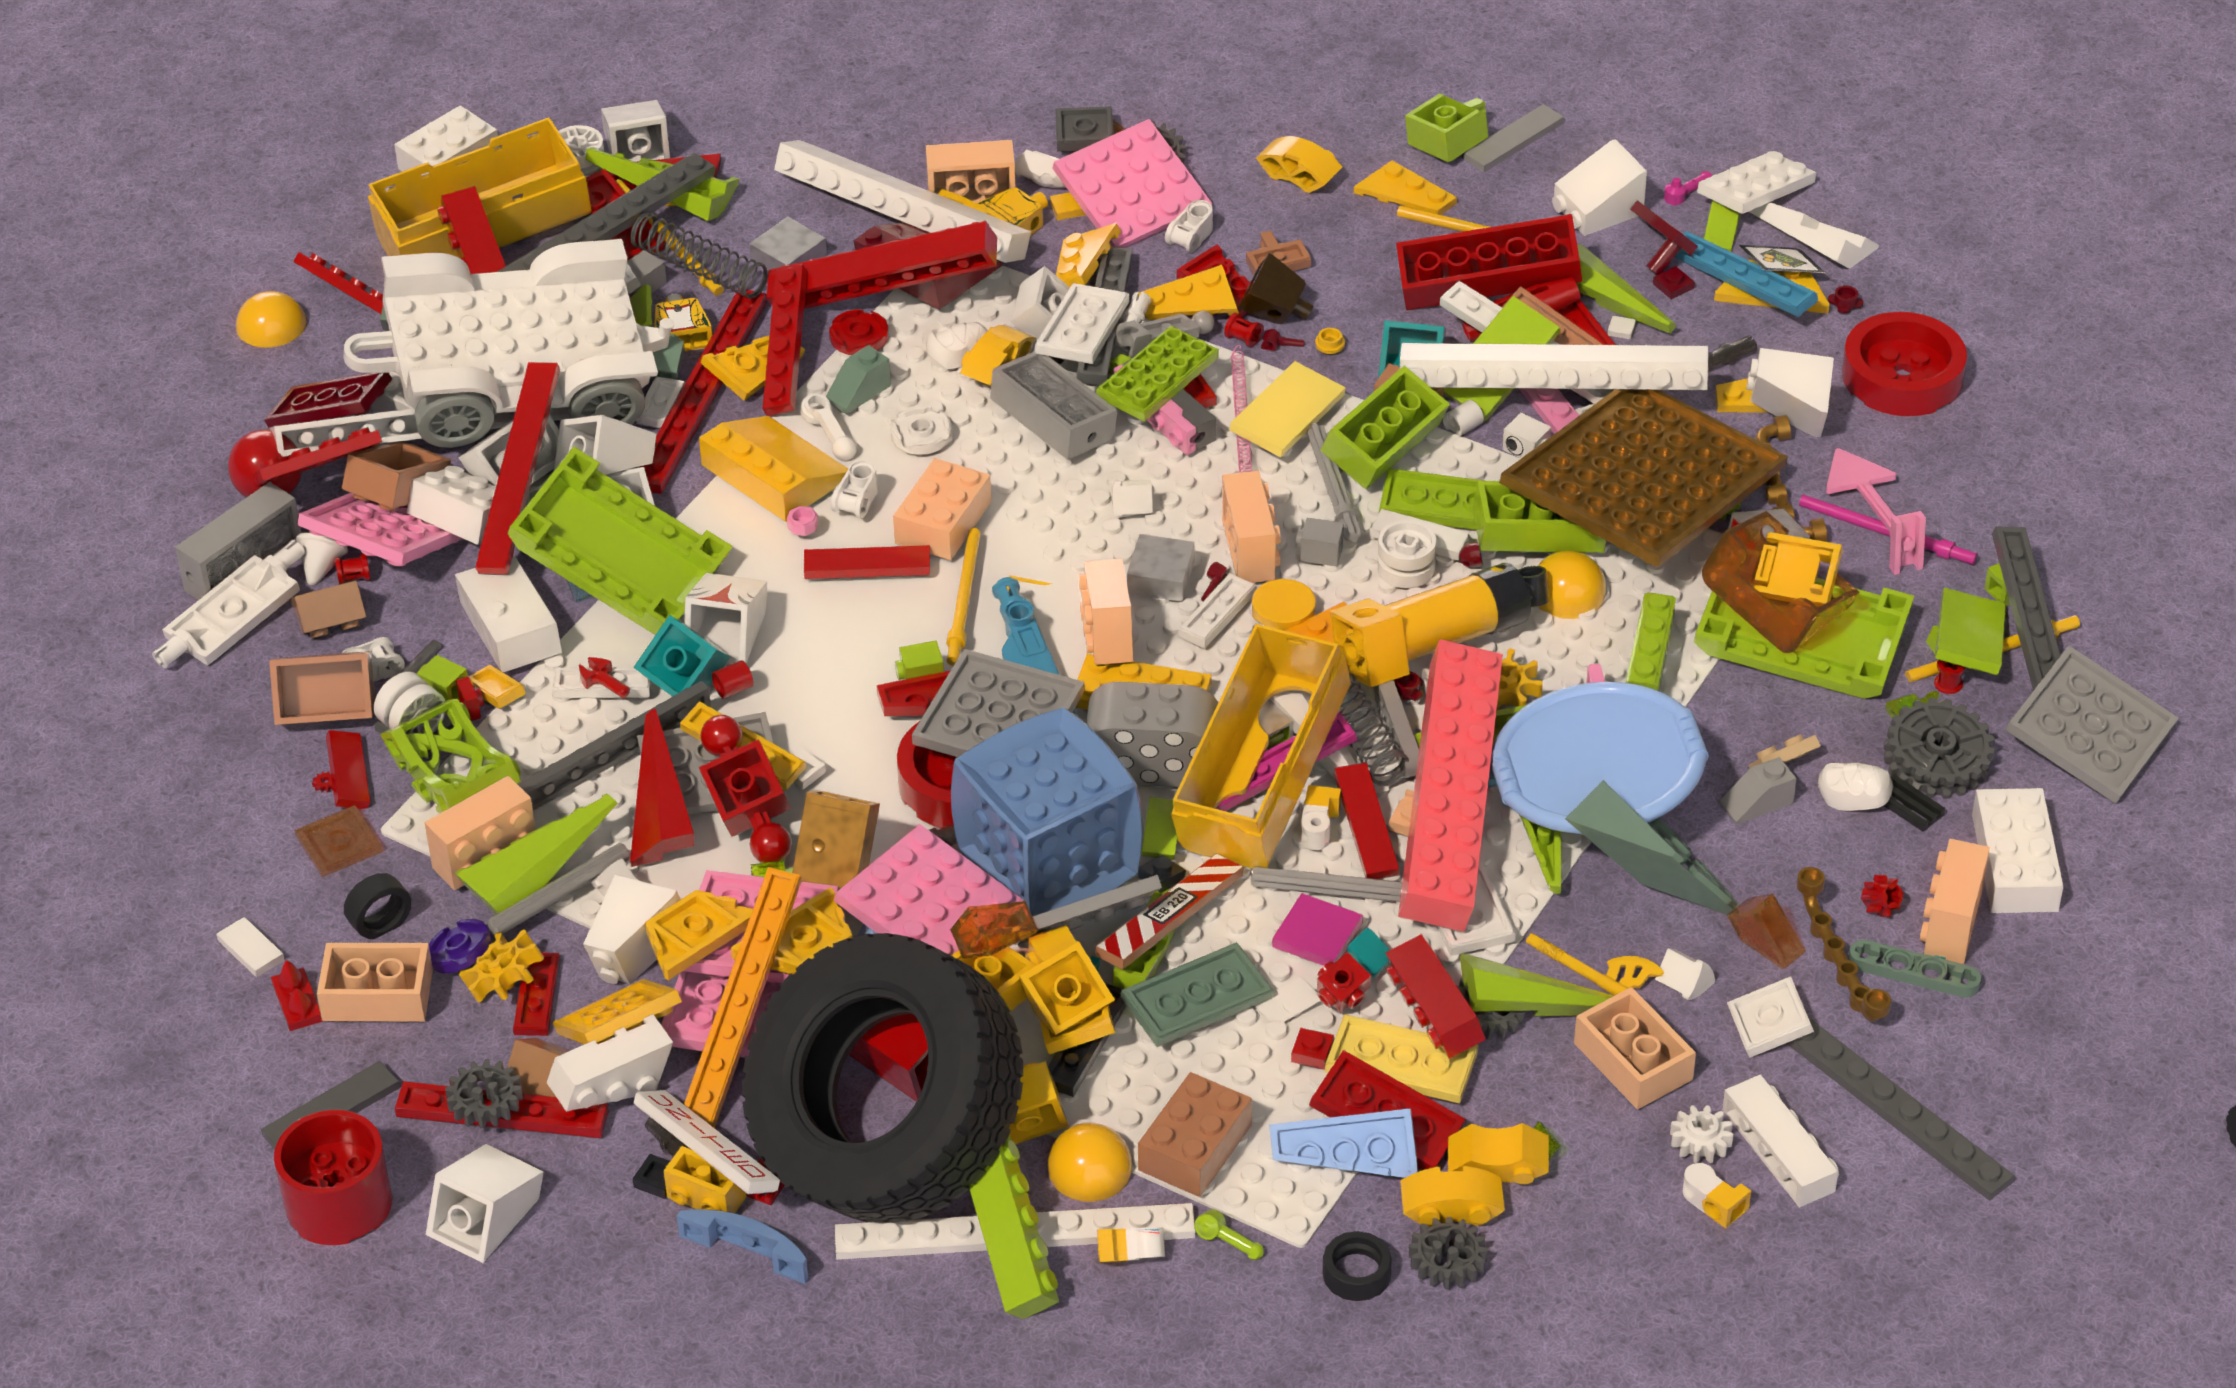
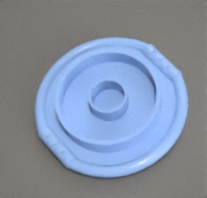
M1593 682L1553 691L1524 706L1500 730L1492 747L1490 764L1502 802L1522 817L1540 826L1566 833L1582 834L1565 818L1603 780L1649 823L1673 810L1693 791L1703 774L1709 754L1693 712L1672 697L1655 689L1631 683Z

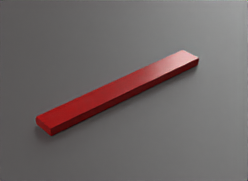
M528 362L475 566L478 574L509 573L516 545L507 533L510 526L526 506L560 373L558 363Z

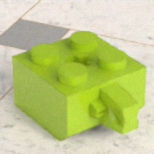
M1439 93L1405 115L1408 145L1446 162L1456 159L1488 138L1485 101L1479 98L1461 103Z

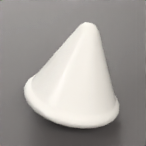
M306 532L296 537V542L301 544L305 550V556L301 557L306 581L310 586L317 585L336 564L335 558L340 557L341 559L348 552L347 546L339 545L334 539L327 536H317Z

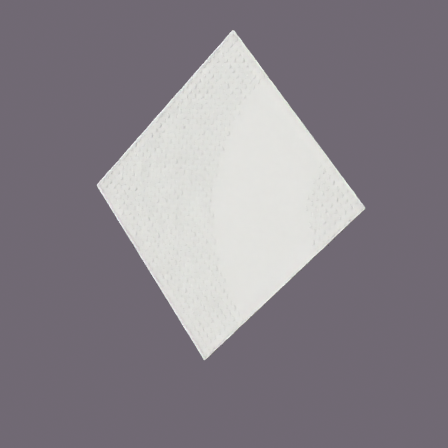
M1002 265V267L940 310L898 288L894 289L873 311L884 317L888 324V341L878 351L889 358L891 386L847 415L831 404V412L846 437L851 438L856 444L854 457L847 461L837 459L832 452V443L821 424L807 422L803 419L800 412L802 401L808 395L813 393L827 395L845 360L852 355L836 350L797 391L795 410L776 414L772 417L848 469L853 462L858 460H868L875 465L878 493L870 504L865 517L862 519L857 518L854 513L843 510L839 512L832 511L831 499L835 490L833 489L808 506L818 514L816 531L806 536L794 535L788 529L787 522L716 476L676 518V520L700 535H703L708 530L733 546L729 555L715 574L767 581L766 612L747 661V666L751 671L754 681L753 687L725 699L718 695L713 684L708 687L712 709L732 718L766 712L775 745L793 755L804 749L826 764V772L804 790L794 783L785 790L792 809L771 818L772 822L784 826L791 835L792 849L789 856L783 862L775 865H766L759 862L752 855L749 845L750 837L754 831L753 828L731 837L718 810L689 816L694 831V847L663 853L661 861L631 867L630 856L641 761L639 751L533 811L535 828L538 829L554 820H560L574 813L573 810L581 806L585 807L601 799L602 795L606 793L618 803L546 885L618 843H623L629 850L630 856L629 860L626 861V866L638 881L677 890L680 899L700 889L706 870L765 877L767 868L771 867L792 873L806 793L813 790H821L880 803L869 865L919 824L962 854L958 847L955 830L935 827L916 817V812L908 804L905 805L903 803L898 786L897 750L906 732L918 723L924 715L884 716L877 695L876 685L899 681L896 675L895 661L900 660L899 647L937 640L944 662V672L952 670L953 666L946 662L948 654L946 641L948 632L952 629L967 538L952 560L930 554V575L804 579V549L902 546L895 544L893 515L934 458L990 474L992 502L974 527L980 530L981 535L964 630L967 634L966 644L961 653L964 649L1003 659L1002 647L1008 637L1006 635L1005 622L999 610L1000 601L992 593V587L998 580L1011 575L1052 583L1044 586L1018 581L1020 585L1019 592L1021 596L1033 605L1034 617L1059 675L1077 680L1086 654L1093 655V653H1087L1086 639L1080 613L1082 596L1079 589V574H1084V562L1122 559L1127 582V571L1139 534L1195 542V562L1183 602L1129 594L1132 618L1133 661L1212 674V684L1209 692L1219 703L1255 624L1262 625L1252 617V598L1205 649L1178 637V628L1203 602L1201 597L1211 582V579L1207 577V571L1212 563L1219 562L1227 567L1226 574L1231 573L1235 575L1222 523V475L1239 473L1237 435L1229 430L1231 421L1235 419L1231 366L1233 351L1204 341L1219 349V358L1201 372V375L1217 396V405L1206 408L1216 417V441L1186 455L1178 447L1173 446L1169 439L1160 431L1155 430L1147 420L1144 422L1116 408L1117 419L1114 440L1067 460L991 400L990 385L960 374L962 367L945 369L930 356L926 348L927 337L933 329L947 327L956 323L977 322L982 324L987 331L990 327L1007 325L1017 329L1011 322L1020 283L1030 277V275ZM1035 340L1031 353L1035 351V344L1037 340ZM1115 343L1112 358L1119 354L1128 356L1131 347H1117ZM1244 356L1247 404L1249 405L1285 370ZM1065 359L1060 366L1076 377L1079 362ZM1101 385L1086 386L1096 393V389ZM1345 393L1317 422V425H1323L1328 435L1331 428L1364 400ZM811 403L809 405L812 409L824 408L819 403ZM927 406L932 407V411L939 413V410L945 413L950 419L951 438L948 444L936 452L921 455L906 453L897 448L892 442L890 425L892 421L897 419V415L901 411L911 407ZM1436 427L1391 469L1485 481H1500L1501 473L1521 458L1465 437H1459V435ZM924 428L916 429V431H925V430H927V429H924ZM1307 432L1282 457L1250 441L1252 471H1259L1262 483H1268L1270 499L1267 503L1273 504L1275 511V522H1273V525H1279L1281 543L1276 544L1280 554V567H1275V580L1292 579L1307 585L1315 595V615L1342 602L1349 605L1367 598L1386 605L1468 577L1472 573L1501 563H1510L1517 569L1527 566H1538L1546 557L1556 553L1481 551L1483 566L1476 568L1464 566L1460 559L1458 561L1435 554L1434 575L1427 583L1415 588L1392 586L1386 583L1378 573V539L1370 537V528L1379 514L1387 472L1366 490L1339 467L1353 509L1359 514L1358 523L1362 536L1357 538L1355 543L1346 541L1343 537V548L1338 567L1300 561L1301 548H1296L1298 529H1304L1307 517L1334 521L1336 516ZM1151 480L1153 513L1122 515V517H1115L1110 490L1111 481ZM1451 527L1469 532L1468 543L1478 541L1476 530ZM1707 528L1657 568L1606 541L1604 553H1581L1592 558L1604 574L1606 581L1604 601H1619L1603 605L1597 611L1594 608L1591 611L1579 614V617L1576 619H1553L1552 615L1548 612H1538L1534 615V619L1530 615L1529 619L1523 624L1494 634H1486L1461 644L1503 654L1502 660L1507 657L1508 649H1514V662H1517L1519 665H1526L1533 660L1537 661V677L1531 678V680H1541L1543 682L1542 696L1562 688L1586 683L1587 667L1590 664L1601 665L1605 682L1625 683L1644 593L1670 595L1676 598L1675 614L1660 692L1687 707L1720 660V658L1707 655L1694 643V638L1729 545H1736L1725 534ZM1268 581L1254 582L1253 584L1256 585L1257 589ZM598 600L561 638L562 653L541 660L521 680L520 683L523 684L526 694L500 709L496 707L476 730L494 749L508 754L510 758L517 762L521 771L519 776L521 781L534 775L550 764L559 761L577 749L584 747L604 734L627 723L632 718H636L672 697L655 683L651 682L650 697L553 698L552 689L555 668L579 667V664L589 667L588 657L610 660L612 667H634L656 634H652ZM685 614L680 619L682 623H684ZM1434 653L1409 661V671L1416 673L1422 678V670L1430 668ZM1355 680L1360 684L1361 690L1365 691L1366 698L1371 700L1372 707L1376 708L1378 712L1377 715L1381 716L1375 701L1374 687H1369ZM1354 684L1351 690L1358 689L1357 685ZM1423 685L1420 687V691L1423 692V697L1420 700L1406 701L1401 699L1414 737L1416 733L1422 731L1426 700ZM1357 692L1347 694L1342 704L1349 702L1355 697ZM1360 693L1357 698H1364V696ZM1525 695L1527 704L1537 699L1535 696ZM1363 700L1352 703L1342 714L1355 710ZM1365 701L1362 707L1369 706L1368 702ZM1503 704L1498 708V710L1512 708L1515 706H1506L1505 704ZM1075 708L1078 718L1086 724L1088 710ZM1368 709L1358 711L1347 722H1353L1361 718ZM1370 710L1368 715H1375L1373 710ZM1374 717L1363 720L1353 731L1366 727ZM1376 718L1373 724L1380 723L1379 719ZM1379 726L1368 729L1359 739L1372 735ZM1381 727L1378 733L1386 732L1385 728ZM1385 734L1374 737L1364 748L1377 744ZM1388 735L1384 741H1390ZM1366 741L1357 742L1356 747L1361 748ZM1390 743L1381 745L1370 756L1383 752ZM1348 745L1347 748L1355 763H1361L1359 757L1355 755L1353 748ZM1372 749L1362 751V756L1367 757ZM452 753L441 764L435 775L458 774L466 777L470 771L472 759ZM1396 757L1388 764L1378 767L1375 774L1387 773L1397 767ZM1377 758L1368 759L1367 764L1373 765ZM1316 762L1267 868L1365 878L1342 800L1339 818L1330 817L1329 845L1321 850H1310L1301 842V819L1308 785L1338 788L1335 777ZM1400 767L1393 773L1385 776H1374V778L1378 781L1389 780L1401 772ZM1416 776L1402 777L1397 782L1387 786H1378L1373 783L1387 830L1389 829V820L1400 800L1405 797L1406 790L1414 791ZM1137 785L1142 813V845L1149 797L1173 800L1179 787ZM1498 786L1487 789L1479 862L1483 861L1516 933L1515 942L1470 951L1465 954L1506 964L1555 893L1549 890L1519 814L1502 802ZM1269 788L1226 810V812L1255 819ZM415 792L382 826V835L430 856L424 822L440 814L436 811L437 804L433 800L426 803ZM1388 830L1399 866V875L1380 879L1402 882L1408 836ZM1561 832V884L1591 843L1583 834ZM1177 838L1175 859L1172 861L1186 869V876H1188L1211 857L1186 850L1180 845ZM1141 856L1139 866L1155 858ZM1244 866L1241 878L1177 927L1155 975L1157 976L1237 942L1273 990L1302 976L1318 992L1317 978L1319 976L1317 974L1323 965L1272 947L1273 936L1301 893L1362 914L1363 924L1354 939L1368 927L1391 950L1422 934L1457 986H1459L1460 979L1462 978L1460 963L1461 954L1450 956L1438 926L1398 917L1400 902L1254 887L1251 885L1253 868ZM1138 872L1119 887L1140 881ZM590 882L546 909L587 928H591L604 896ZM1152 895L1145 899L1146 905L1148 904ZM1146 905L1127 911V908L1116 911L1114 916L1101 921L1092 919L1083 922L1084 926L1070 932L1076 942H1080L1089 958L1091 956L1097 957L1095 956L1096 946L1144 910ZM842 908L845 923L849 925L853 939V936H857L864 923ZM1013 916L997 929L992 936L1025 957V954L1029 952L1028 941L1014 945L1010 932L1023 923ZM1101 959V965L1098 968L1099 975L1104 983L1112 985L1115 966ZM1385 968L1375 978L1371 977V987L1365 992L1366 996L1362 1002L1353 1009L1346 1008L1341 1014L1334 1006L1328 1008L1320 1001L1285 1022L1280 1020L1269 1022L1253 1006L1159 1047L1155 1046L1126 1006L1114 1027L1115 1033L1109 1035L1074 1097L1059 1093L1069 1127L1048 1133L1047 1135L1057 1139L1065 1130L1081 1123L1089 1122L1106 1125L1119 1133L1127 1143L1132 1157V1173L1211 1209L1218 1210L1222 1214L1291 1245L1303 1248L1312 1239L1359 1171L1273 1160L1270 1124L1330 1118L1309 1106L1312 1096L1328 1073L1325 1072V1069L1291 1062V1052L1300 1028L1332 1034L1335 1040L1344 1014L1427 1033L1426 1031L1429 1028L1428 1026L1421 1028L1413 1013L1414 1005L1410 1007L1406 1005L1399 991L1402 988L1401 985L1394 986ZM1027 998L1010 1012L1018 1029L1016 1034L1021 1040L1023 1054H1020V1057L1023 1059V1066L1029 1063H1042L1045 1061L1048 1066L1055 1053L1049 1055L1044 1043L1040 1019L1034 1014ZM1283 1003V1008L1285 1011L1289 1013H1296L1293 1009H1291L1289 1006ZM1190 1072L1252 1098V1126L1201 1197L1138 1170V1142Z

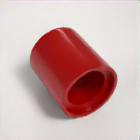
M743 660L714 671L711 674L713 685L722 699L751 688L754 685L751 671Z

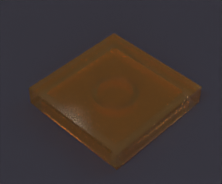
M355 805L294 830L296 838L321 877L383 852L382 845Z

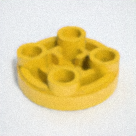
M1276 579L1268 581L1259 586L1252 597V617L1267 627L1284 631L1307 621L1315 615L1316 599L1313 591L1307 585L1296 580Z

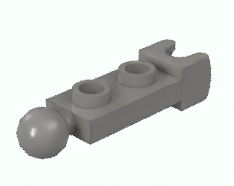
M1199 311L1193 315L1192 319L1182 313L1140 324L1135 320L1120 323L1116 330L1115 343L1117 347H1131L1129 357H1135L1170 326L1198 338L1199 334H1207L1213 329L1214 318L1207 311Z

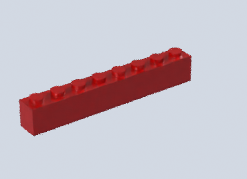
M985 220L769 269L766 299L772 305L776 270L801 264L808 271L804 309L996 267L998 237Z

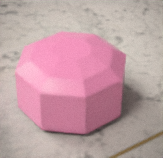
M799 506L789 511L787 517L788 529L794 535H809L817 529L818 514L811 507Z

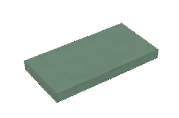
M1236 942L1123 989L1121 999L1155 1046L1159 1047L1272 999L1274 990Z

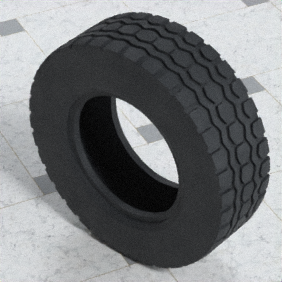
M874 933V935L853 936V939L846 938L833 943V947H825L813 954V959L808 958L796 968L797 972L794 974L790 973L780 984L781 989L778 992H774L766 1004L768 1007L766 1011H762L755 1025L757 1028L756 1033H752L747 1048L749 1056H745L743 1068L745 1079H742V1096L745 1098V1101L742 1103L744 1117L749 1121L746 1126L751 1140L755 1142L753 1145L758 1155L765 1161L764 1164L772 1174L780 1179V1182L796 1194L842 1215L862 1221L879 1223L910 1221L911 1218L918 1219L932 1214L931 1210L938 1211L951 1204V1199L961 1197L970 1189L969 1185L978 1182L986 1173L985 1168L991 1166L999 1155L1000 1151L998 1149L1001 1145L1004 1146L1011 1132V1129H1009L1010 1124H1014L1018 1112L1017 1100H1021L1023 1083L1020 1081V1077H1023V1059L1020 1057V1054H1023L1021 1040L1016 1034L1018 1029L1013 1016L1009 1013L1011 1011L1004 999L999 995L1000 993L982 974L966 963L921 940L903 935ZM913 1014L922 1026L928 1046V1070L921 1094L909 1114L895 1128L873 1140L853 1143L842 1127L837 1109V1087L845 1060L855 1044L871 1028L889 1018Z

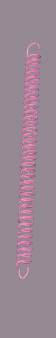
M1240 345L1234 348L1231 355L1235 418L1242 412L1239 410L1245 409L1248 405L1244 353L1241 351L1234 352ZM1237 352L1242 353V355H1235V356H1234V354L1237 353ZM1237 435L1239 473L1244 471L1251 472L1250 441L1249 443H1247L1248 441L1242 442L1241 440L1247 439Z

